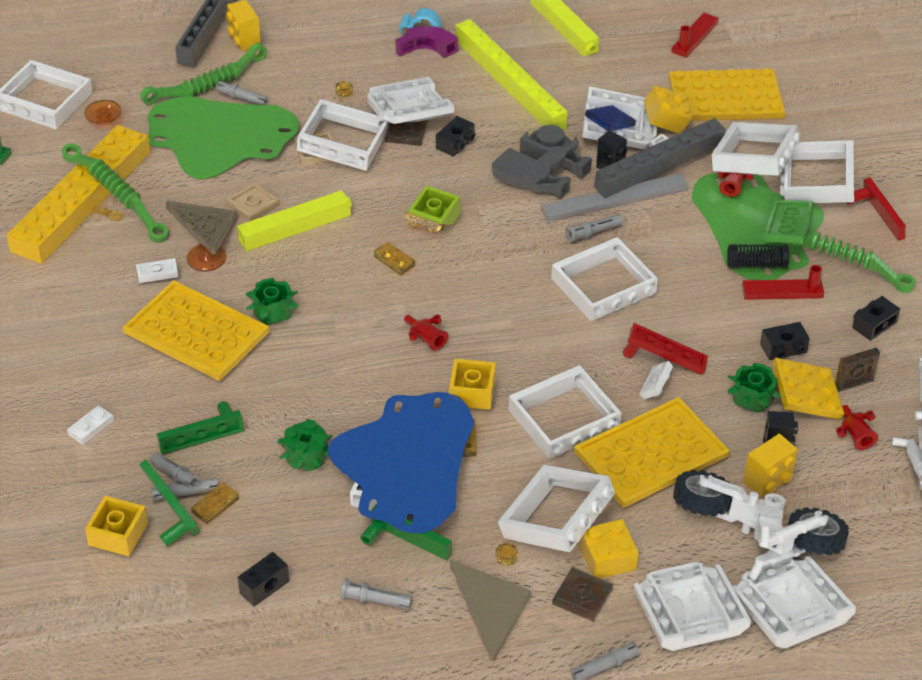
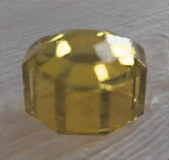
M341 81L336 84L335 93L339 97L352 95L353 85L350 82Z
M508 542L499 544L495 551L497 562L505 566L514 564L518 558L516 546Z

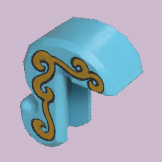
M421 8L416 11L414 17H411L409 13L402 17L399 31L406 35V30L413 27L433 26L442 28L443 22L434 10Z

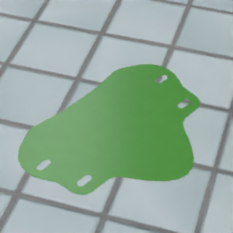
M181 96L160 102L148 114L150 127L148 133L149 144L154 147L173 150L184 172L196 179H207L217 176L245 158H275L280 153L284 144L299 129L298 118L293 113L277 105L237 104L211 101L192 96ZM155 115H166L167 117L160 119L155 118ZM280 128H286V129H290L291 131H290V132H280V131H278V130H279ZM155 137H163V138H166V140H165V141H156V140H154V138H155ZM261 149H271L273 152H272V153H263V152H261L260 150H261Z
M717 173L699 178L694 185L692 201L704 215L714 233L727 267V249L729 244H767L764 242V233L774 201L785 200L781 194L771 191L764 178L757 174H753V179L756 180L758 187H754L750 180L744 179L740 194L733 197L720 192L716 178H718ZM813 204V211L806 234L814 233L824 219L823 211L815 204ZM789 246L790 260L787 269H782L781 267L780 269H775L774 267L771 269L770 267L771 275H767L764 269L760 267L759 269L757 267L755 269L753 267L752 269L750 267L748 269L746 267L745 269L743 267L736 269L735 267L732 270L750 280H775L788 271L808 265L809 258L802 246ZM792 254H797L800 262H795Z

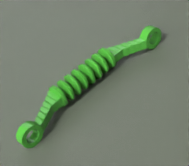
M255 43L241 59L234 63H228L227 67L222 65L221 69L215 68V72L210 70L209 75L203 73L202 76L198 75L196 79L191 78L190 82L185 80L176 87L154 88L153 86H148L142 90L140 98L146 105H153L158 101L159 97H194V93L199 95L200 90L206 92L207 88L211 90L213 86L216 87L219 85L218 82L220 80L231 82V78L234 80L238 79V76L252 60L261 61L264 59L267 49L261 43Z
M67 144L63 147L62 157L65 161L87 167L89 174L94 176V179L99 181L101 185H104V188L109 190L111 194H114V197L119 199V202L124 203L126 208H131L137 213L149 231L150 240L159 243L167 239L168 228L166 225L154 222L142 204L140 194L135 192L134 188L130 187L123 178H120L113 169H110L109 165L105 164L102 159L82 155L81 148L77 144ZM74 151L76 154L70 155L68 152ZM155 231L163 232L160 235L154 234Z
M817 232L806 234L803 244L778 243V245L788 244V246L803 245L812 251L818 246L820 254L824 249H826V256L834 252L835 259L841 254V261L849 257L848 263L851 264L855 259L857 267L861 262H864L863 269L878 272L902 293H910L914 290L916 281L911 275H898L893 272L872 250L867 255H865V248L857 252V245L851 250L849 242L845 247H842L843 240H840L836 245L834 237L828 242V235L820 239L821 233Z

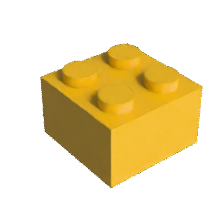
M242 0L227 4V12L225 13L226 19L229 22L227 32L229 36L233 37L235 46H238L243 52L249 50L253 44L261 43L259 18L248 1Z
M654 85L644 100L649 123L654 126L680 134L692 119L686 97L682 93H676L665 87Z
M454 358L449 394L461 398L468 408L491 410L496 380V362Z
M781 434L776 435L748 453L743 483L752 491L758 493L760 498L768 493H773L779 486L789 483L794 477L798 449Z
M104 495L85 527L88 546L130 557L148 525L146 506Z
M623 519L591 526L579 540V547L594 580L637 570L639 552Z

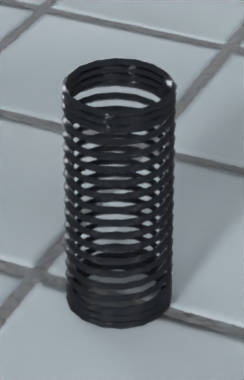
M788 244L728 245L727 264L729 269H734L735 267L736 269L738 267L740 269L742 267L743 269L745 267L747 269L749 267L750 269L752 267L754 269L756 267L757 269L759 267L761 269L763 267L764 269L766 267L768 269L770 267L771 269L773 267L775 269H780V267L787 269L789 267L790 252Z

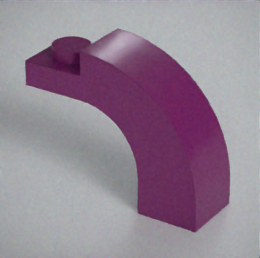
M413 27L406 30L405 36L395 39L396 54L399 57L418 49L436 51L443 58L458 52V37L448 30L439 27Z

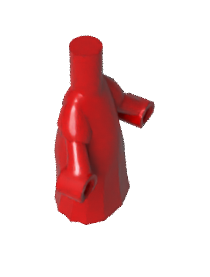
M717 171L718 178L726 177L720 183L719 189L722 194L733 197L740 194L744 179L753 180V174Z
M436 314L430 319L425 318L422 320H416L411 315H406L404 321L411 326L408 333L410 341H414L419 337L433 351L441 349L449 339L448 332L432 325L433 323L438 325L442 322L441 315Z
M843 405L845 419L842 421V426L836 429L840 438L844 437L848 429L855 448L865 450L872 447L878 440V434L864 420H874L876 418L874 412L868 410L866 413H853L848 405Z

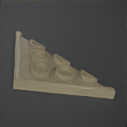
M166 201V209L214 255L237 218V211Z
M451 560V571L455 575L458 587L465 598L468 610L475 621L481 640L488 651L491 661H494L528 602L531 590Z

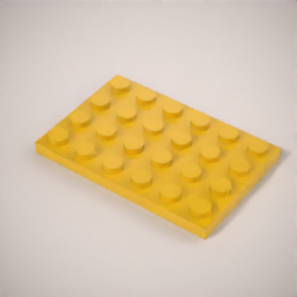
M774 69L669 71L668 78L671 91L682 93L686 97L692 117L691 121H709L713 118L716 120L785 118V110Z
M175 280L122 327L124 334L218 381H221L270 332L268 325Z
M680 397L574 446V453L593 474L610 477L615 491L613 497L622 508L630 506L674 484L678 475H682L683 472H690V470L699 472L729 457L730 450Z

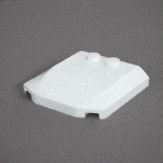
M429 77L370 87V93L367 96L368 104L378 117L393 124L418 122L450 116L454 113V105L448 98L443 100L435 91V83Z
M589 86L582 128L583 138L598 140L611 130L626 138L628 147L644 150L649 146V141L656 137L657 126L649 123L644 104L645 97Z
M810 556L805 557V560H793L792 557L774 565H766L762 568L757 579H751L749 577L750 571H748L741 577V582L737 586H733L746 612L775 646L785 649L844 625L855 614L856 610L855 605Z
M699 562L688 563L650 572L646 575V580L640 584L638 582L634 584V593L661 647L671 651L739 636L750 627L751 619L720 565L715 564V568L703 567L702 563Z

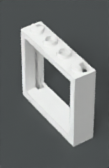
M30 60L0 89V111L57 130L93 94L91 79ZM35 78L74 91L56 110L16 98Z
M320 99L298 135L297 151L367 171L388 133L389 121L379 118L378 115ZM325 118L376 133V136L368 151L313 136L312 134L321 119Z
M733 122L712 153L713 171L779 175L782 169L785 168L786 162L790 160L792 152L795 151L796 144H799V137L801 135L798 132V126ZM740 140L781 143L774 156L732 153Z
M853 140L799 142V144H796L795 151L792 152L790 160L786 162L785 168L782 169L781 196H784L785 200L813 201V203L854 202ZM846 159V185L791 187L792 160Z
M618 237L552 264L551 279L590 321L602 318L609 313L618 311L657 292L658 278ZM616 258L639 282L637 285L592 303L569 277Z
M580 365L509 396L508 411L548 459L560 456L564 452L573 449L575 445L621 424L622 413ZM578 387L604 417L551 441L527 413L526 409Z
M543 465L500 518L498 524L504 539L571 552L613 497L615 491L609 476ZM555 485L591 492L562 530L526 523Z

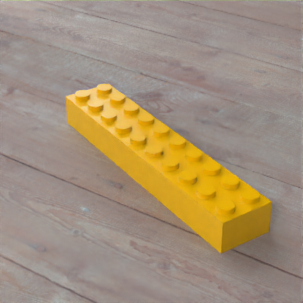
M116 125L86 156L102 159L120 178L125 179L151 153L149 137L146 134ZM77 164L6 234L10 252L42 264L111 193L104 188V185H101L99 181L94 179V176L89 174L87 167Z

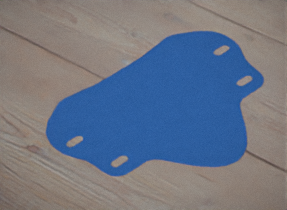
M432 392L418 396L394 395L386 401L383 415L379 420L353 428L334 438L328 446V455L332 463L339 470L361 486L362 494L358 506L361 515L385 521L404 532H429L440 526L456 508L458 474L464 448L474 426V419L468 406L461 398L453 394ZM436 398L441 399L439 408L433 407ZM400 401L402 402L401 410L396 412L394 410L395 404ZM372 499L377 501L374 511L368 509ZM408 514H413L414 516L411 525L405 524Z

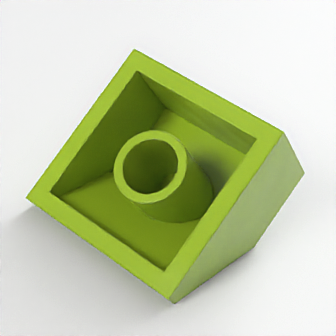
M426 185L409 208L408 213L442 225H453L461 214L460 196Z

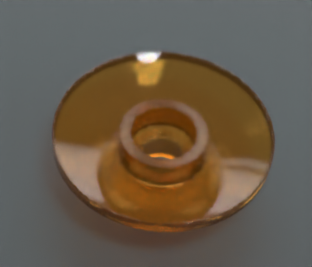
M111 100L95 101L85 109L86 119L94 124H108L117 120L121 115L120 105Z
M203 244L192 248L187 255L189 266L202 272L216 270L226 261V253L222 247H219L214 255Z

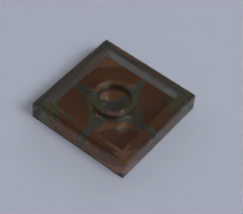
M428 120L396 124L390 122L385 142L422 146Z
M877 347L840 358L835 380L838 392L874 381L880 351Z
M572 567L553 597L552 604L594 622L612 592L614 584Z

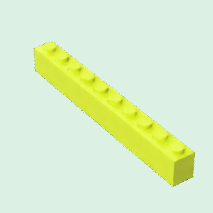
M471 19L456 24L458 44L542 126L555 125L562 130L567 129L568 111Z

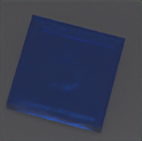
M613 105L587 109L585 112L587 118L607 131L634 127L636 125L634 118Z

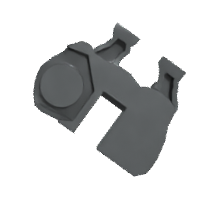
M545 125L532 132L529 137V132H526L520 138V152L508 148L492 162V173L498 179L514 186L526 188L536 194L547 193L562 199L570 190L571 178L568 176L554 177L552 174L556 173L561 167L576 174L582 180L591 171L592 158L581 157L577 153L576 148L579 145L577 137L571 141L560 127Z

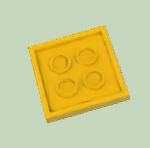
M780 358L774 359L772 366L775 377H777L784 409L841 420L844 416V411L830 368Z

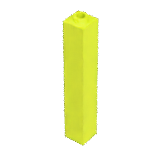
M530 0V4L583 57L598 52L599 37L561 0Z
M340 190L237 226L238 241L247 252L351 216L350 207H352V201L349 196H346Z

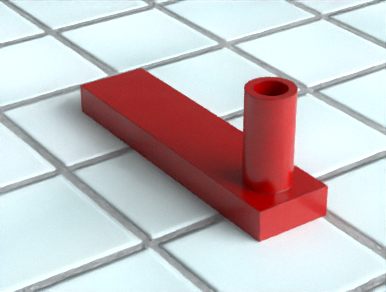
M703 12L691 27L687 25L681 26L679 40L672 46L671 52L687 58L718 24L719 18Z
M871 177L864 179L863 188L854 191V202L846 203L850 205L868 199L898 241L905 239L906 225Z
M812 265L808 279L743 280L744 300L824 298L821 280L822 267Z
M636 323L631 326L628 344L623 349V355L626 358H633L638 349L642 348L700 375L705 371L707 355Z

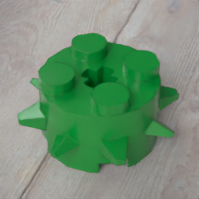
M274 278L263 279L255 284L256 287L253 291L246 293V296L252 300V304L247 306L246 309H253L254 316L265 325L290 319L292 310L298 308V304L292 300V297L298 291H291L290 285L286 281L279 282L275 281Z
M753 363V366H741L736 371L735 376L728 375V378L734 382V386L727 390V392L733 395L734 403L756 413L764 412L765 408L773 403L774 397H781L780 393L776 391L778 384L777 377L772 374L773 370L764 364Z
M308 419L305 422L297 423L286 428L284 438L278 439L277 443L285 448V452L279 456V459L286 458L287 463L294 469L305 468V471L318 469L324 465L326 457L329 456L328 441L333 435H327L325 430L316 424L315 420Z

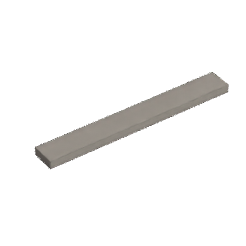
M679 173L640 182L607 198L596 192L541 205V210L547 221L550 222L688 190V183L682 174Z

